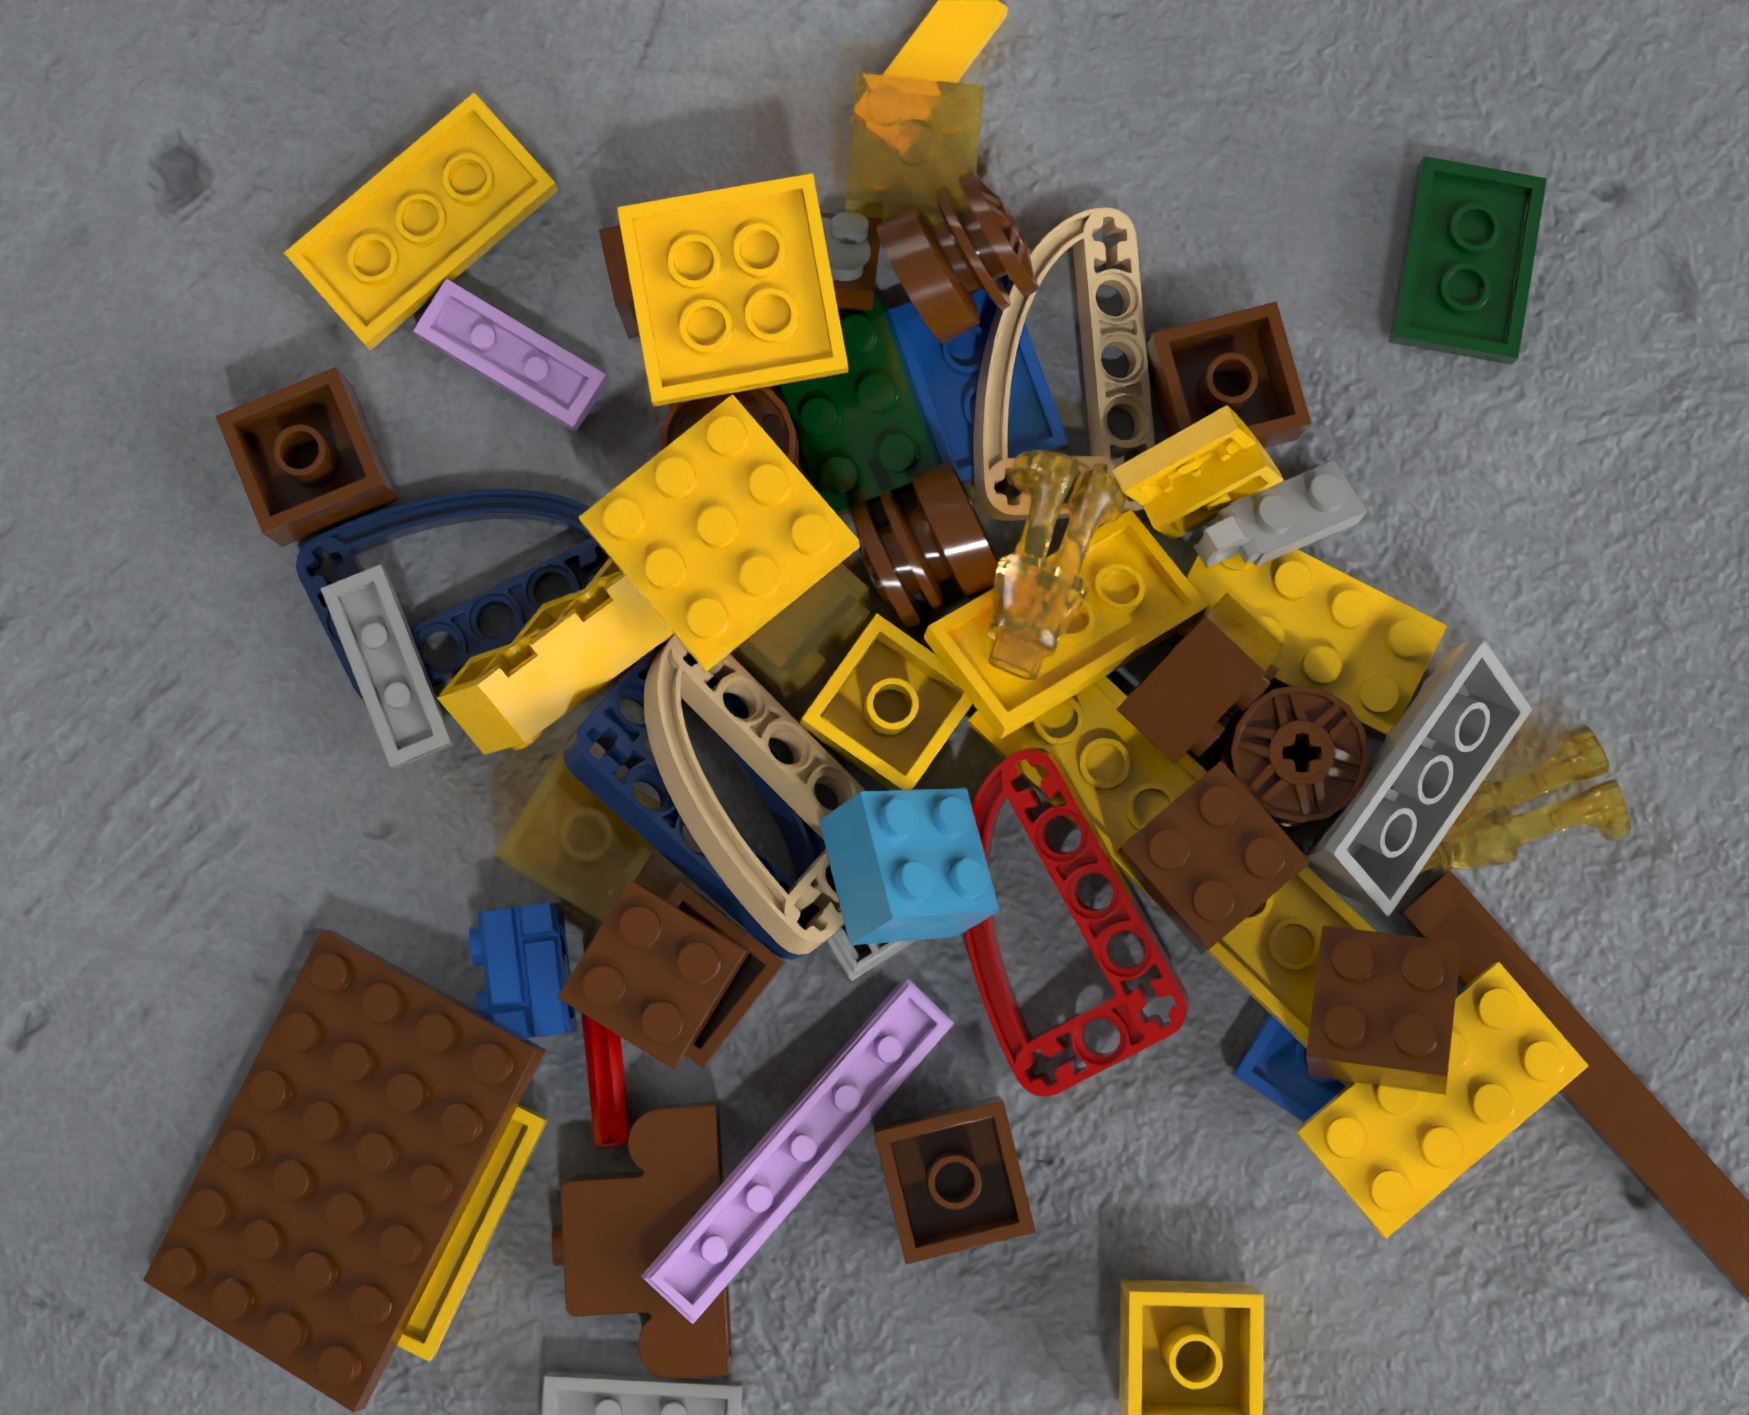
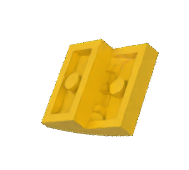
M1228 405L1112 470L1122 492L1142 505L1152 527L1171 541L1216 518L1219 511L1228 507L1232 502L1253 493L1269 489L1284 481L1279 469L1260 442Z

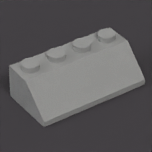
M1472 636L1445 655L1433 674L1424 681L1419 694L1400 721L1388 732L1385 742L1367 766L1364 783L1351 802L1333 814L1326 826L1317 833L1313 844L1305 854L1310 861L1309 865L1332 890L1386 917H1389L1532 711V708L1484 639Z

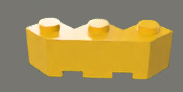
M609 558L585 589L543 603L511 644L470 657L437 699L484 755L510 747L515 751L521 750L534 742L545 728L587 697L594 696L606 689L618 674L660 643L669 641L674 634Z

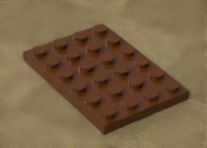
M322 929L143 1281L348 1410L356 1412L365 1409L546 1049L337 932Z

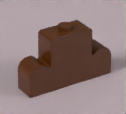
M719 1101L661 1105L650 1109L637 1119L629 1132L628 1148L630 1156L638 1168H642L644 1171L577 1175L562 1186L560 1192L562 1225L553 1226L552 1228L554 1266H564L566 1311L571 1316L642 1312L650 1314L639 1334L638 1340L640 1359L650 1372L659 1377L670 1379L726 1376L730 1374L733 1365L729 1283L692 1324L641 1277L645 1270L723 1183Z

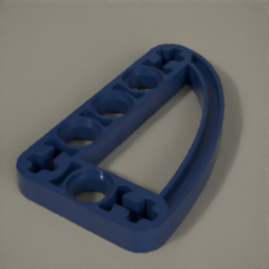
M488 489L450 493L415 500L353 520L307 542L297 555L296 569L299 579L354 690L363 699L320 589L332 583L322 575L314 576V571L321 567L319 559L321 554L327 552L335 559H343V562L335 567L339 580L364 571L356 554L404 536L457 523L490 519L537 520L573 529L590 538L411 628L410 631L432 687H435L453 678L470 657L511 644L541 607L536 598V590L540 581L551 575L566 578L571 587L570 594L583 590L581 581L569 566L579 561L580 567L585 573L601 563L598 553L603 549L583 527L578 518L590 508L589 506L563 496L545 492ZM595 575L587 578L589 583L595 577ZM496 603L505 604L511 608L514 615V623L511 630L506 635L498 638L486 636L481 631L479 624L481 614L490 605ZM447 632L456 640L457 652L454 659L441 667L429 665L423 654L426 640L435 633Z
M667 642L660 643L640 658L567 739L563 749V758L566 766L574 777L772 953L780 958L789 960L801 958L805 954L791 953L781 947L735 897L705 855L694 851L686 844L682 835L685 823L667 791L654 756L642 746L648 739L646 723L640 725L632 723L620 711L619 699L623 698L635 701L644 710V686L647 672L654 657ZM691 654L683 657L684 661L691 667L698 663ZM713 676L706 685L712 689L719 680ZM723 693V701L728 711L735 717L741 719L748 718V710L736 696L731 693ZM715 732L748 774L772 812L789 849L798 880L826 849L824 840ZM769 739V748L773 756L781 763L788 765L777 747ZM595 743L602 746L605 750L599 760L589 752ZM624 765L629 771L618 780L613 775ZM641 781L651 785L659 795L660 808L651 809L640 804L633 792V782ZM742 836L768 872L787 892L795 882ZM827 867V881L832 889L836 891L831 867ZM812 902L800 912V917L797 920L799 926L806 930L807 923L821 909Z

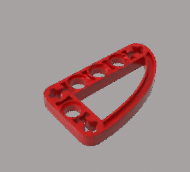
M1030 747L1015 752L995 767L980 787L972 803V810L989 873L990 852L995 825L1000 811L1008 798L1115 994L1032 1037L1019 1009L1006 973L993 915L965 931V938L984 1007L1018 1082L1026 1091L1035 1096L1049 1097L1059 1094L1174 1034L1181 1028L1189 1013L1190 1001L1184 985L1062 765L1051 752L1043 748ZM1025 759L1032 767L1043 764L1047 769L1048 776L1040 781L1047 798H1053L1060 791L1066 803L1047 809L1037 819L1033 816L1030 808L1042 804L1038 794L1032 787L1022 790L1016 781V778L1024 773L1020 763ZM1068 816L1079 825L1081 841L1075 850L1060 852L1048 843L1046 827L1052 818ZM1089 873H1098L1109 880L1113 888V898L1107 907L1092 909L1082 903L1077 893L1081 877ZM1131 931L1143 940L1145 956L1139 964L1123 966L1111 957L1109 941L1115 933ZM1153 964L1158 967L1161 973L1153 975L1149 980L1156 995L1160 998L1171 995L1175 1001V1004L1168 1012L1170 1021L1163 1022L1158 1014L1149 1017L1144 1014L1143 1008L1149 1001V995L1142 982L1133 990H1130L1125 980L1140 977ZM1097 1018L1111 1021L1118 1028L1120 1034L1118 1047L1108 1053H1100L1091 1049L1084 1037V1029L1088 1022ZM1068 1032L1074 1052L1086 1066L1079 1068L1076 1056L1074 1055L1057 1067L1054 1071L1055 1080L1051 1081L1046 1073L1035 1075L1031 1070V1065L1037 1059L1035 1050L1040 1049L1046 1057H1051L1065 1050L1069 1043L1061 1035Z

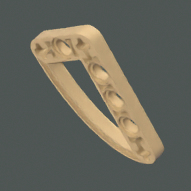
M1109 207L1094 208L1075 214L1052 229L1030 250L1033 273L1040 286L1055 261L1065 251L1073 247L1091 456L1008 458V412L1014 362L1023 325L1037 291L1024 297L1010 279L1006 291L1010 298L1011 306L1003 311L999 307L996 309L980 367L973 437L975 495L978 505L983 512L993 519L1010 521L1118 517L1129 510L1136 513L1144 509L1142 505L1129 496L1127 499V495L1121 489L1116 490L1114 484L1116 477L1112 471L1125 462L1124 456L1113 460L1111 459V454L1118 455L1135 450L1136 456L1155 446L1137 237L1131 220L1118 209ZM1102 227L1105 236L1115 238L1116 245L1107 252L1103 242L1094 241L1093 234ZM1106 262L1107 270L1095 273L1094 270ZM1108 285L1119 291L1124 302L1123 311L1120 316H1109L1098 307L1096 291L1099 286ZM1105 347H1117L1125 353L1129 362V370L1126 377L1115 378L1105 371L1101 362V355ZM1111 408H1122L1133 418L1135 426L1131 439H1118L1109 431L1107 414ZM1057 472H1070L1079 480L1081 497L1076 504H1065L1054 494L1052 486ZM1005 475H1007L1009 485L1012 486L1029 485L1036 481L1035 492L1020 494L1011 499L1009 505L1006 495L996 494L994 485L1002 481Z
M674 635L651 662L644 686L645 723L651 749L663 782L677 811L699 848L745 909L785 950L798 955L810 953L829 939L844 923L837 892L832 889L826 878V868L830 867L826 849L787 892L779 885L739 834L711 789L696 758L686 730L681 698L822 839L823 835L819 821L833 810L827 809L820 804L814 792L815 784H823L829 787L837 796L838 807L860 791L866 790L730 653L705 672L699 663L691 667L684 661L683 657L690 653ZM715 676L719 682L710 689L706 683ZM723 693H731L741 698L747 705L748 718L741 719L731 714L725 707ZM775 738L788 745L794 757L793 764L781 763L773 756L769 748V739ZM813 902L821 910L811 918L806 925V930L799 926L797 920L800 917V912Z

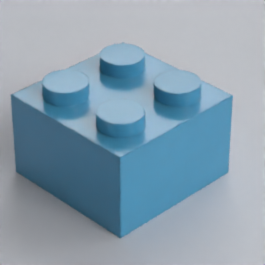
M967 788L860 791L819 821L849 945L957 937L1000 911Z

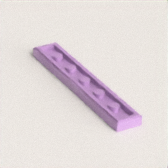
M902 979L645 1270L641 1277L683 1317L694 1324L954 1023L909 979Z

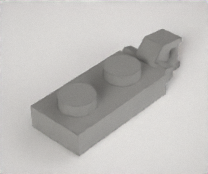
M1333 460L1282 481L1269 489L1253 493L1232 502L1228 507L1219 511V514L1216 516L1219 520L1218 523L1204 529L1203 537L1199 543L1194 545V548L1206 568L1238 554L1241 555L1245 563L1253 562L1255 567L1358 524L1367 510Z

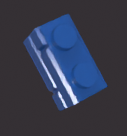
M552 902L478 912L479 926L470 927L469 946L474 966L484 965L487 991L477 992V1011L524 1038L577 1031L575 1008L557 998L571 976L563 904Z

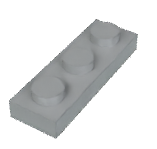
M380 564L320 588L389 766L397 769L455 745L387 569Z
M547 1371L544 1375L542 1415H741L743 1381L689 1378L670 1379L651 1376Z

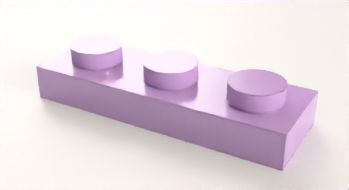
M448 279L444 281L413 330L415 335L422 341L574 432H577L609 381L607 375Z

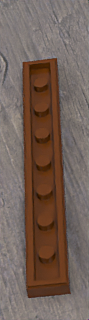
M1446 870L1441 873L1398 913L1419 937L1461 942L1458 980L1464 987L1491 964L1500 962L1589 1065L1560 1090L1559 1093L1749 1303V1201L1453 872Z

